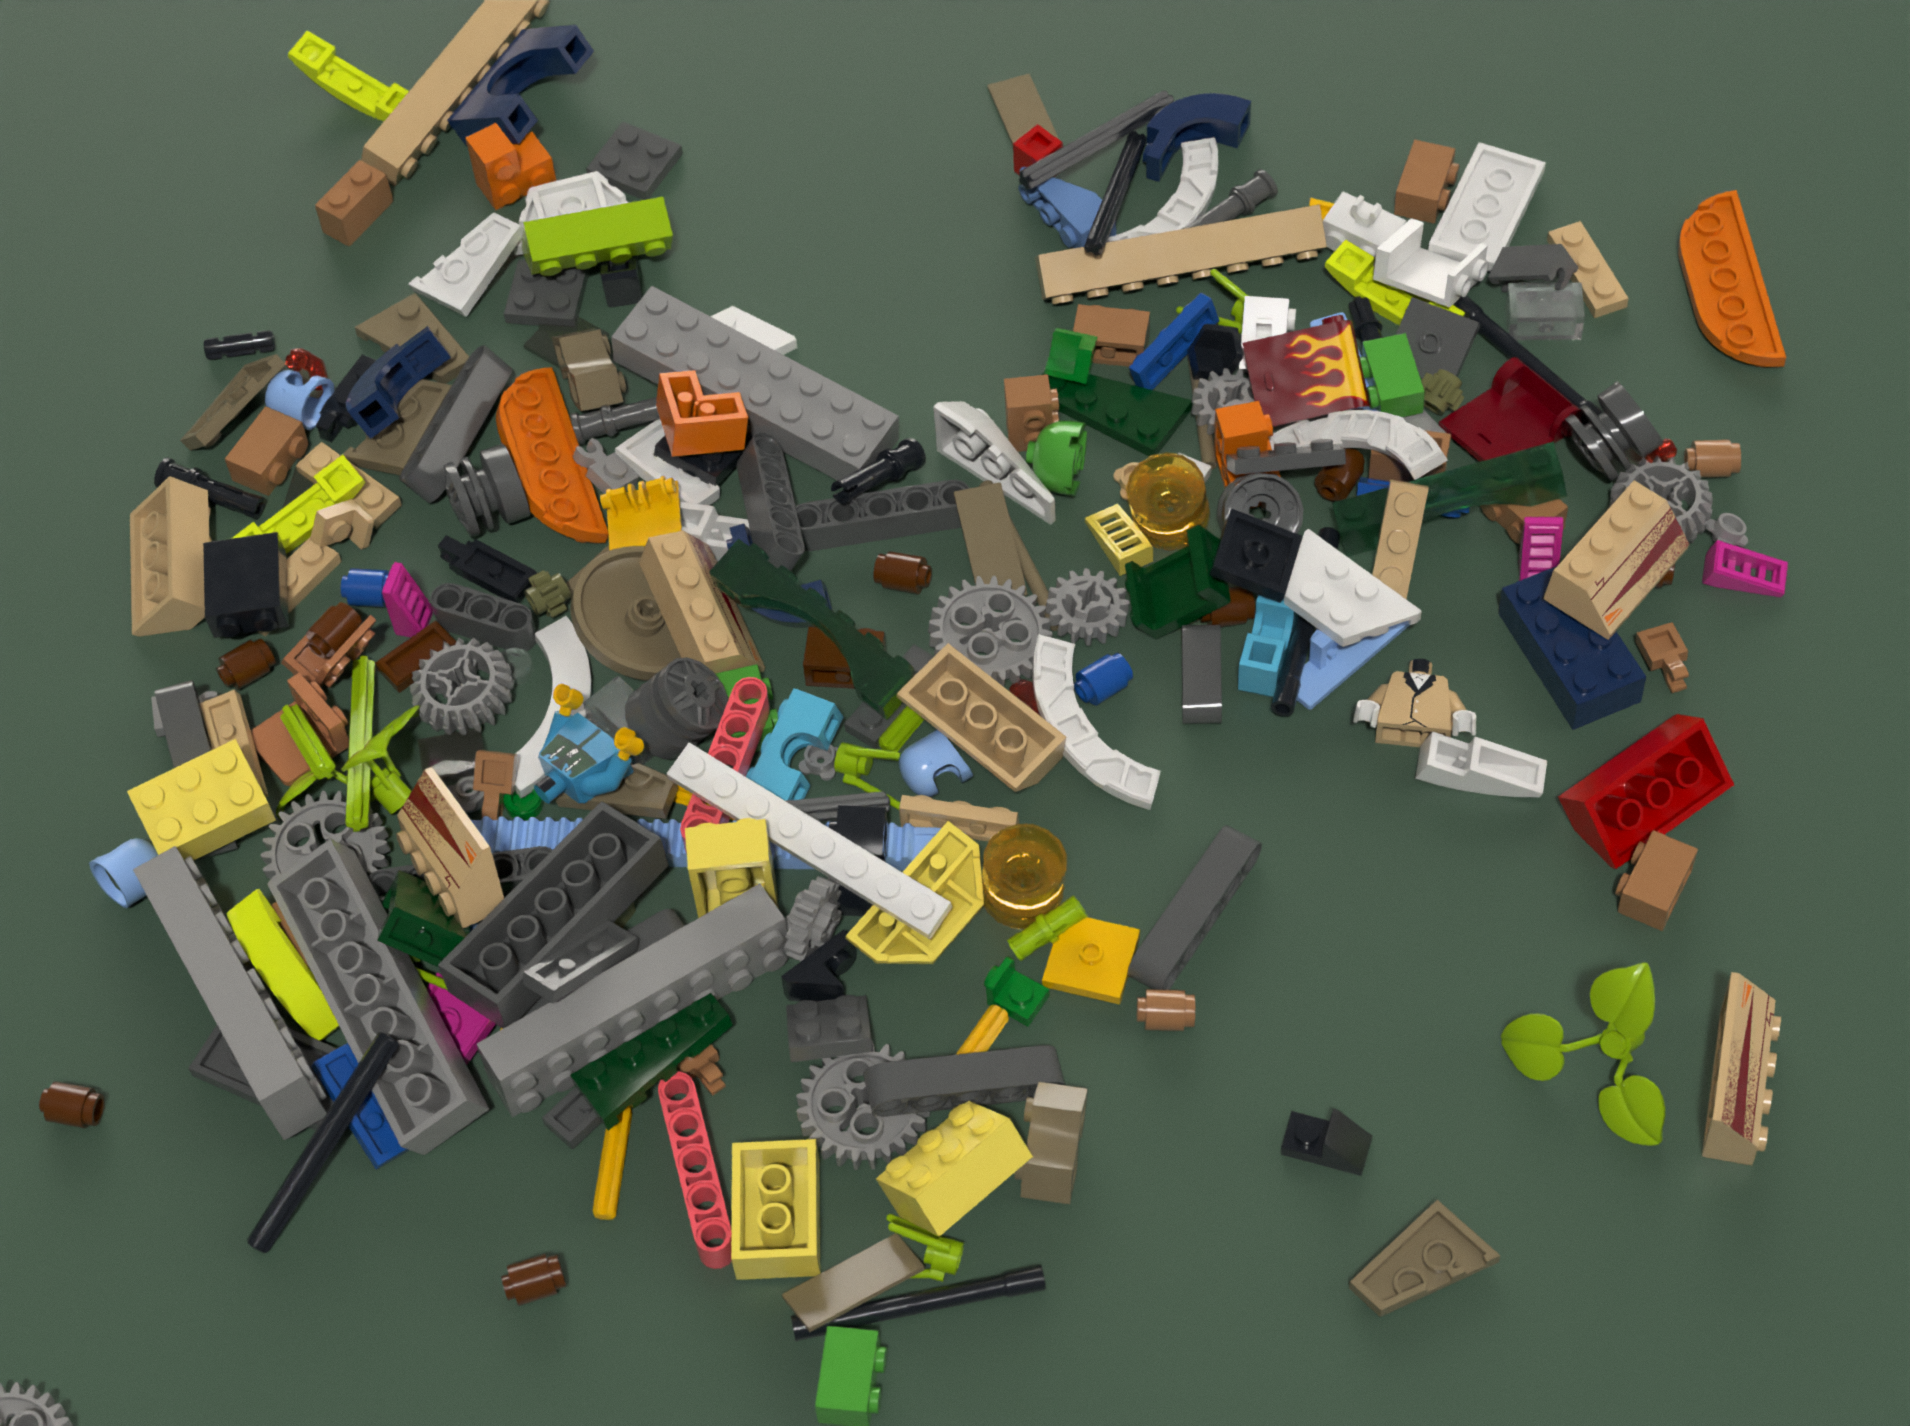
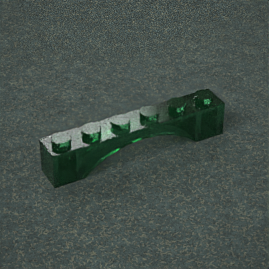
M1554 442L1408 482L1425 485L1429 488L1422 522L1454 510L1472 506L1516 504L1532 507L1567 497L1563 471ZM1388 487L1332 503L1347 557L1377 548Z
M738 539L709 571L714 586L742 608H765L783 611L799 617L821 630L837 646L846 659L858 698L888 720L903 703L897 698V693L914 677L912 673L914 671L913 666L900 655H896L893 658L883 650L885 648L884 644L870 632H867L864 636L855 629V622L841 610L835 613L825 605L827 603L825 598L815 589L809 587L806 591L796 583L798 581L797 577L785 566L781 565L779 568H776L768 561L769 556L758 545L752 543L748 546Z

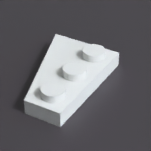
M493 212L461 239L460 247L446 258L443 255L433 263L435 267L421 279L417 276L408 285L413 291L467 317L522 238L523 228L521 225Z
M660 419L655 420L615 448V453L643 480L650 481L658 479L660 476H665L666 479L673 478L674 481L677 480L680 502L710 506L719 499L720 488L718 485L707 484L701 481L700 478L693 477L684 472L683 469H678L661 458L654 456L655 444L665 436Z

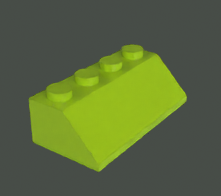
M664 197L523 222L522 253L531 274L541 273L543 276H551L565 268L588 269L595 266L598 262L611 260L613 263H620L631 259L635 255L658 256L665 253L666 250L671 249L673 234Z

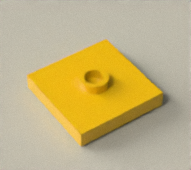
M1087 917L1058 936L1059 940L1053 943L1043 974L1042 985L1050 989L1120 1005L1129 977L1127 975L1128 967L1139 943L1140 929Z

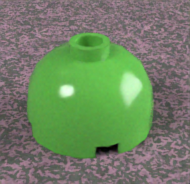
M1057 421L1044 427L1039 432L1036 442L1029 441L1026 463L1033 464V472L1048 491L1068 496L1076 495L1081 481L1074 480V476L1079 473V470L1084 468L1087 431L1083 429L1086 423Z

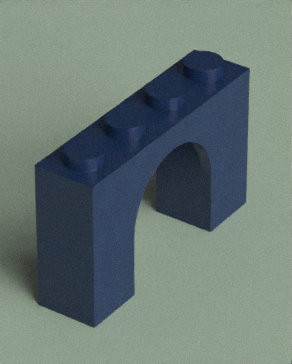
M577 25L522 29L447 121L465 146H467L465 137L495 123L498 124L512 144H519L538 121L519 93L530 84L544 77L576 74L594 50Z

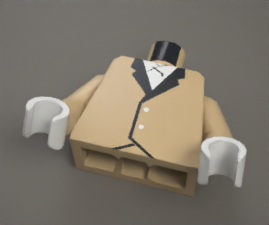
M1413 659L1409 663L1408 672L1396 671L1392 673L1389 684H1381L1367 700L1358 701L1353 720L1354 723L1360 720L1370 722V727L1373 728L1377 725L1375 743L1420 747L1432 731L1451 737V734L1458 736V732L1464 731L1470 732L1472 736L1476 735V714L1466 709L1456 692L1449 690L1446 677L1432 675V663L1426 659Z

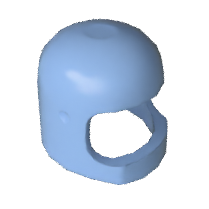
M283 370L270 380L265 392V405L302 421L304 429L312 430L316 427V423L321 417L320 411L324 403L334 393V384L330 379L316 375L303 385V379L299 372ZM322 385L323 394L320 398L309 396L315 388Z
M938 730L909 745L900 754V773L907 786L917 795L931 797L939 794L933 779L944 772L954 773L961 783L973 777L970 768L947 737Z
M134 838L122 843L108 854L98 856L90 861V870L102 890L116 903L128 908L146 896L133 869L158 856V853L150 842L141 838ZM105 870L112 876L120 890L114 886Z

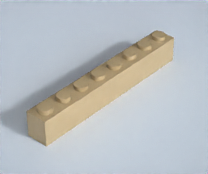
M485 0L363 146L361 161L385 173L388 182L393 186H396L403 177L408 179L418 165V158L423 153L428 155L437 142V135L442 130L446 132L450 129L451 125L447 121L448 118L521 30L529 29L531 27L530 22L535 16L538 18L542 17L550 1Z
M1319 204L1107 242L1102 254L1095 256L1092 252L1087 253L1084 247L1040 254L1035 257L1042 300L1051 298L1052 304L1055 305L1074 301L1073 294L1087 292V298L1109 295L1108 288L1122 286L1123 292L1143 289L1144 281L1157 279V285L1160 286L1179 282L1178 275L1192 273V279L1212 276L1210 271L1216 268L1226 267L1227 273L1248 270V263L1261 261L1262 267L1283 263V256L1296 254L1297 261L1318 257L1317 250L1326 248L1327 244Z

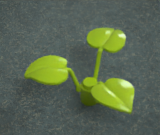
M420 705L408 709L398 718L391 721L380 733L371 738L362 750L352 755L341 768L344 773L346 770L366 762L376 774L371 778L370 801L372 802L377 799L390 815L404 805L412 791L400 779L401 774L395 768L388 754L387 747L392 736L399 732L411 718L419 716ZM382 757L388 770L386 768L381 770L373 759ZM334 769L332 771L334 773L333 777L347 785V776ZM311 770L300 776L280 800L276 809V816L279 819L281 818L278 813L284 811L286 804L307 789L315 780H318Z
M1648 963L1611 969L1601 974L1593 982L1590 990L1592 1009L1598 1018L1609 1022L1608 1028L1602 1034L1599 1033L1594 1037L1574 1043L1562 1044L1564 1033L1561 1024L1550 1016L1538 1013L1521 1016L1505 1027L1501 1034L1503 1048L1515 1067L1522 1074L1537 1081L1550 1080L1562 1071L1564 1067L1562 1052H1571L1600 1044L1602 1051L1607 1056L1621 1060L1614 1075L1616 1085L1606 1087L1599 1094V1109L1603 1120L1614 1133L1632 1143L1656 1146L1663 1141L1662 1130L1665 1121V1103L1659 1088L1649 1079L1639 1075L1630 1076L1623 1081L1627 1065L1633 1061L1631 1052L1643 1044L1645 1039L1644 1032L1650 1027L1654 1016L1655 991Z

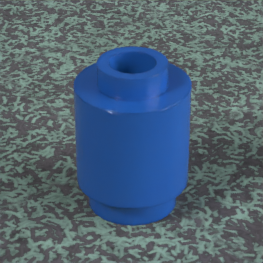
M351 568L348 575H343L341 580L342 598H347L348 605L386 607L382 589L389 574L388 570Z
M1115 653L1112 656L1106 654L1076 673L1074 689L1083 702L1087 703L1089 701L1096 706L1126 688L1128 681L1133 679V672L1129 663L1121 654Z

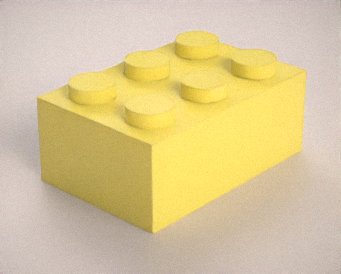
M236 739L127 791L158 855L176 846L183 859L191 856L193 860H196L276 821L269 803Z
M743 818L732 823H702L696 827L685 828L688 872L698 918L758 884L762 885L779 909L776 876L765 819Z
M967 1101L955 1107L949 1113L948 1118L938 1127L924 1133L918 1139L917 1144L906 1154L893 1159L876 1180L901 1218L940 1237L1033 1156L1010 1118Z
M816 1139L732 1143L731 1260L736 1280L811 1277L821 1274L820 1161Z

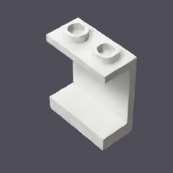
M1411 218L1377 248L1373 279L1451 307L1460 297H1465L1473 285L1478 281H1482L1486 276L1489 266L1488 261H1486L1488 246L1480 244L1462 262L1420 248L1424 223Z

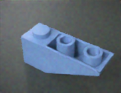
M1054 177L1032 189H1026L1024 185L1018 186L1023 200L1028 204H1033L1039 211L1042 220L1047 225H1052L1059 232L1062 241L1067 247H1084L1102 199L1095 192ZM1116 220L1109 237L1116 235Z

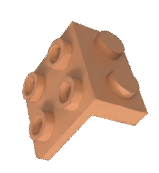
M370 615L331 658L327 656L321 658L314 654L307 645L309 640L305 635L284 657L281 664L294 675L300 672L309 683L315 681L320 687L325 684L330 688L343 674L345 667L351 661L350 659L356 660L367 648L368 642L376 634L371 630L376 619Z
M300 672L288 679L287 683L294 702L289 704V706L298 704L330 757L334 758L349 747V738L345 726L348 725V721L342 711L336 705L330 708L325 702L327 697L321 687L315 681L309 683ZM280 710L250 731L257 754L284 785L291 786L300 776L311 769L282 722L280 716L283 714V710Z

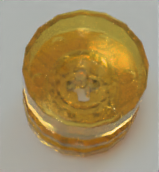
M1168 452L1151 455L1136 466L1129 476L1126 488L1133 522L1155 548L1171 551L1188 546L1186 530L1198 524L1207 529L1211 515L1203 473L1195 462L1183 455ZM1172 507L1174 511L1169 512L1167 508Z
M1015 824L1001 829L990 838L983 854V897L986 911L998 923L1015 929H1025L1036 921L1035 917L1040 913L1045 915L1061 905L1067 870V854L1061 841L1049 830L1034 824Z

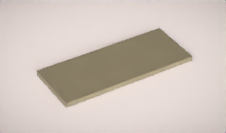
M1030 73L987 85L1012 145L1037 124L1058 138Z
M1001 482L954 491V499L974 583L976 584L977 576H980L984 584H990L992 576H996L998 585L1003 586L1008 579H1011V589L1013 590L1018 589L1022 585L1026 586ZM1026 587L1024 596H1028Z
M895 1233L783 1293L782 1298L807 1330L811 1332L924 1271L925 1266L899 1235Z

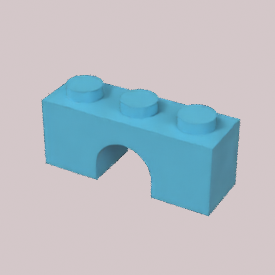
M1258 594L1252 633H1247L1239 662L1238 690L1274 697L1298 616L1296 612L1284 604V598L1280 603Z
M793 688L789 698L784 699L779 707L778 721L772 733H768L762 742V754L756 766L749 769L746 777L784 801L804 799L811 785L802 772L790 768V761L799 749L808 745L825 751L828 750L843 719V715L835 703Z

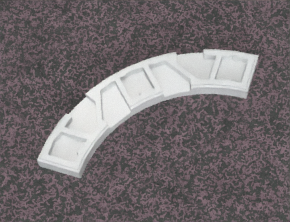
M1215 137L1181 143L1183 168L1176 193L1157 212V217L1145 226L1139 225L1127 232L1108 237L1107 242L1180 230L1204 215L1212 201L1218 176V149Z
M1347 410L1328 413L1326 418L1309 422V420L1299 421L1268 437L1272 450H1274V444L1287 442L1296 443L1297 448L1311 446L1310 441L1317 439H1332L1333 444H1337L1342 448L1375 450L1396 459L1411 473L1415 480L1448 461L1435 440L1422 428L1407 423L1400 416L1372 410Z
M567 616L535 633V641L543 651L552 673V695L546 716L540 727L525 746L515 753L518 754L515 791L520 798L531 793L534 785L545 777L538 755L547 738L554 713L559 711L561 707L553 699V692L556 686L565 684L570 687V691L572 688L580 691L583 695V703L579 708L571 710V715H575L578 712L586 719L589 716L592 693L589 660L585 647L579 640L573 624Z
M1038 634L1032 672L1034 695L1040 716L1067 737L1063 752L1064 757L1083 776L1107 793L1132 805L1151 810L1161 771L1140 764L1118 750H1112L1098 737V732L1089 722L1082 708L1079 707L1074 693L1072 660L1075 644Z

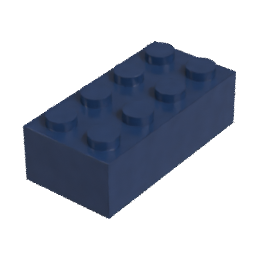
M1555 566L1503 587L1498 614L1572 730H1575L1640 703L1646 675L1617 631L1608 640L1543 599L1553 570L1557 567Z

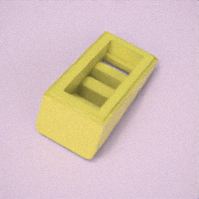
M1119 504L1085 518L1086 525L1119 576L1126 574L1125 564L1130 561H1134L1141 567L1153 562L1152 545ZM1114 517L1116 518V520L1113 522H1110L1103 526L1100 525V523H1103L1109 519H1112ZM1119 526L1122 527V529L1116 532H1113L1109 535L1107 534V532L1112 529H1115ZM1126 535H1127V537H1128V538H1126V539H1124V540H1121V541H1119V542H1117V543L1114 542V540H1117V539H1119V538H1121V537H1124V536H1126ZM1133 544L1134 547L1122 552V548Z

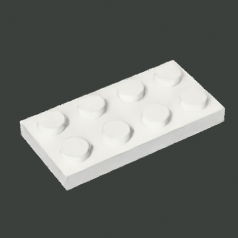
M1479 142L1429 242L1428 251L1462 262L1480 244L1488 246L1486 261L1489 263L1488 271L1491 272L1502 247H1509L1545 172L1546 162Z

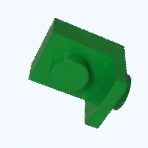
M1008 956L999 967L996 965L992 967L984 982L987 1005H998L1008 1012L1009 1017L1029 1027L1050 997L1049 988L1015 970V961Z

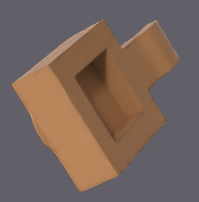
M1673 622L1637 632L1635 642L1650 670L1663 669L1664 678L1671 693L1687 689L1683 679L1689 677V673L1683 661L1687 660L1688 650Z
M485 750L476 751L473 790L484 791L482 818L488 816L492 820H497L499 816H503V794H513L515 792L518 754Z
M711 1044L695 1058L686 1057L678 1064L677 1071L686 1073L691 1078L697 1076L712 1096L726 1087L725 1083L720 1079L723 1077V1074L715 1065L720 1060L718 1052Z

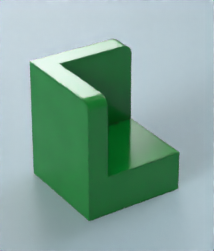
M1056 328L1053 333L1044 374L1086 384L1092 368L1097 336Z

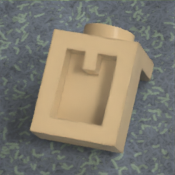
M350 499L316 511L310 540L320 547H324L349 538L360 549H364L369 546L374 520L355 501Z

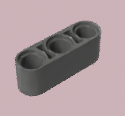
M454 583L441 584L431 593L430 600L436 621L447 632L470 639L474 637L477 641L488 642L490 645L518 653L526 652L536 644V628L532 612L523 604Z
M1182 625L1183 724H1222L1220 625Z

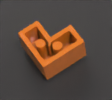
M495 123L465 137L476 184L495 210L526 196L530 187L557 181L552 157L533 132L527 133L519 144H512L498 124Z
M695 370L659 373L656 407L672 457L744 450L748 416L740 392L703 395Z
M1259 401L1215 409L1214 449L1224 487L1228 486L1237 477L1246 475H1235L1227 470L1226 454H1236L1237 448L1244 446H1258L1260 451L1272 450L1268 438L1273 436L1272 421L1269 414L1263 415ZM1279 471L1260 472L1281 477Z

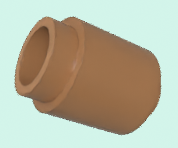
M1730 440L1692 441L1691 448H1685L1684 463L1688 462L1689 471L1700 470L1701 478L1730 477L1731 473H1740L1741 470L1740 444L1731 443Z
M1146 989L1145 997H1137V1022H1144L1145 1030L1184 1031V1027H1194L1195 995L1185 994V990Z

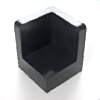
M1204 324L1187 350L1193 379L1197 380L1201 378L1208 380L1211 371H1214L1218 376H1222L1224 368H1228L1232 375L1243 359L1239 331L1236 327Z

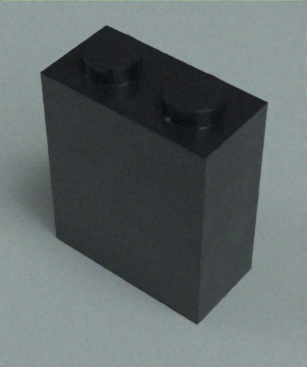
M278 532L203 543L205 619L214 638L234 637L238 634L257 631L269 632L277 628L289 627L286 551Z

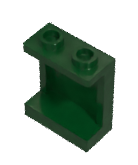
M1200 524L1186 530L1189 545L1145 568L1139 566L1134 561L1125 564L1127 575L1125 586L1130 594L1132 607L1130 611L1131 620L1138 630L1144 631L1156 640L1181 628L1182 625H1187L1231 602L1228 582L1209 575L1220 539Z
M398 870L383 900V907L389 909V913L378 933L377 941L439 967L438 964L470 933V926L462 928L454 915L447 917L439 901V894L433 896L426 881Z

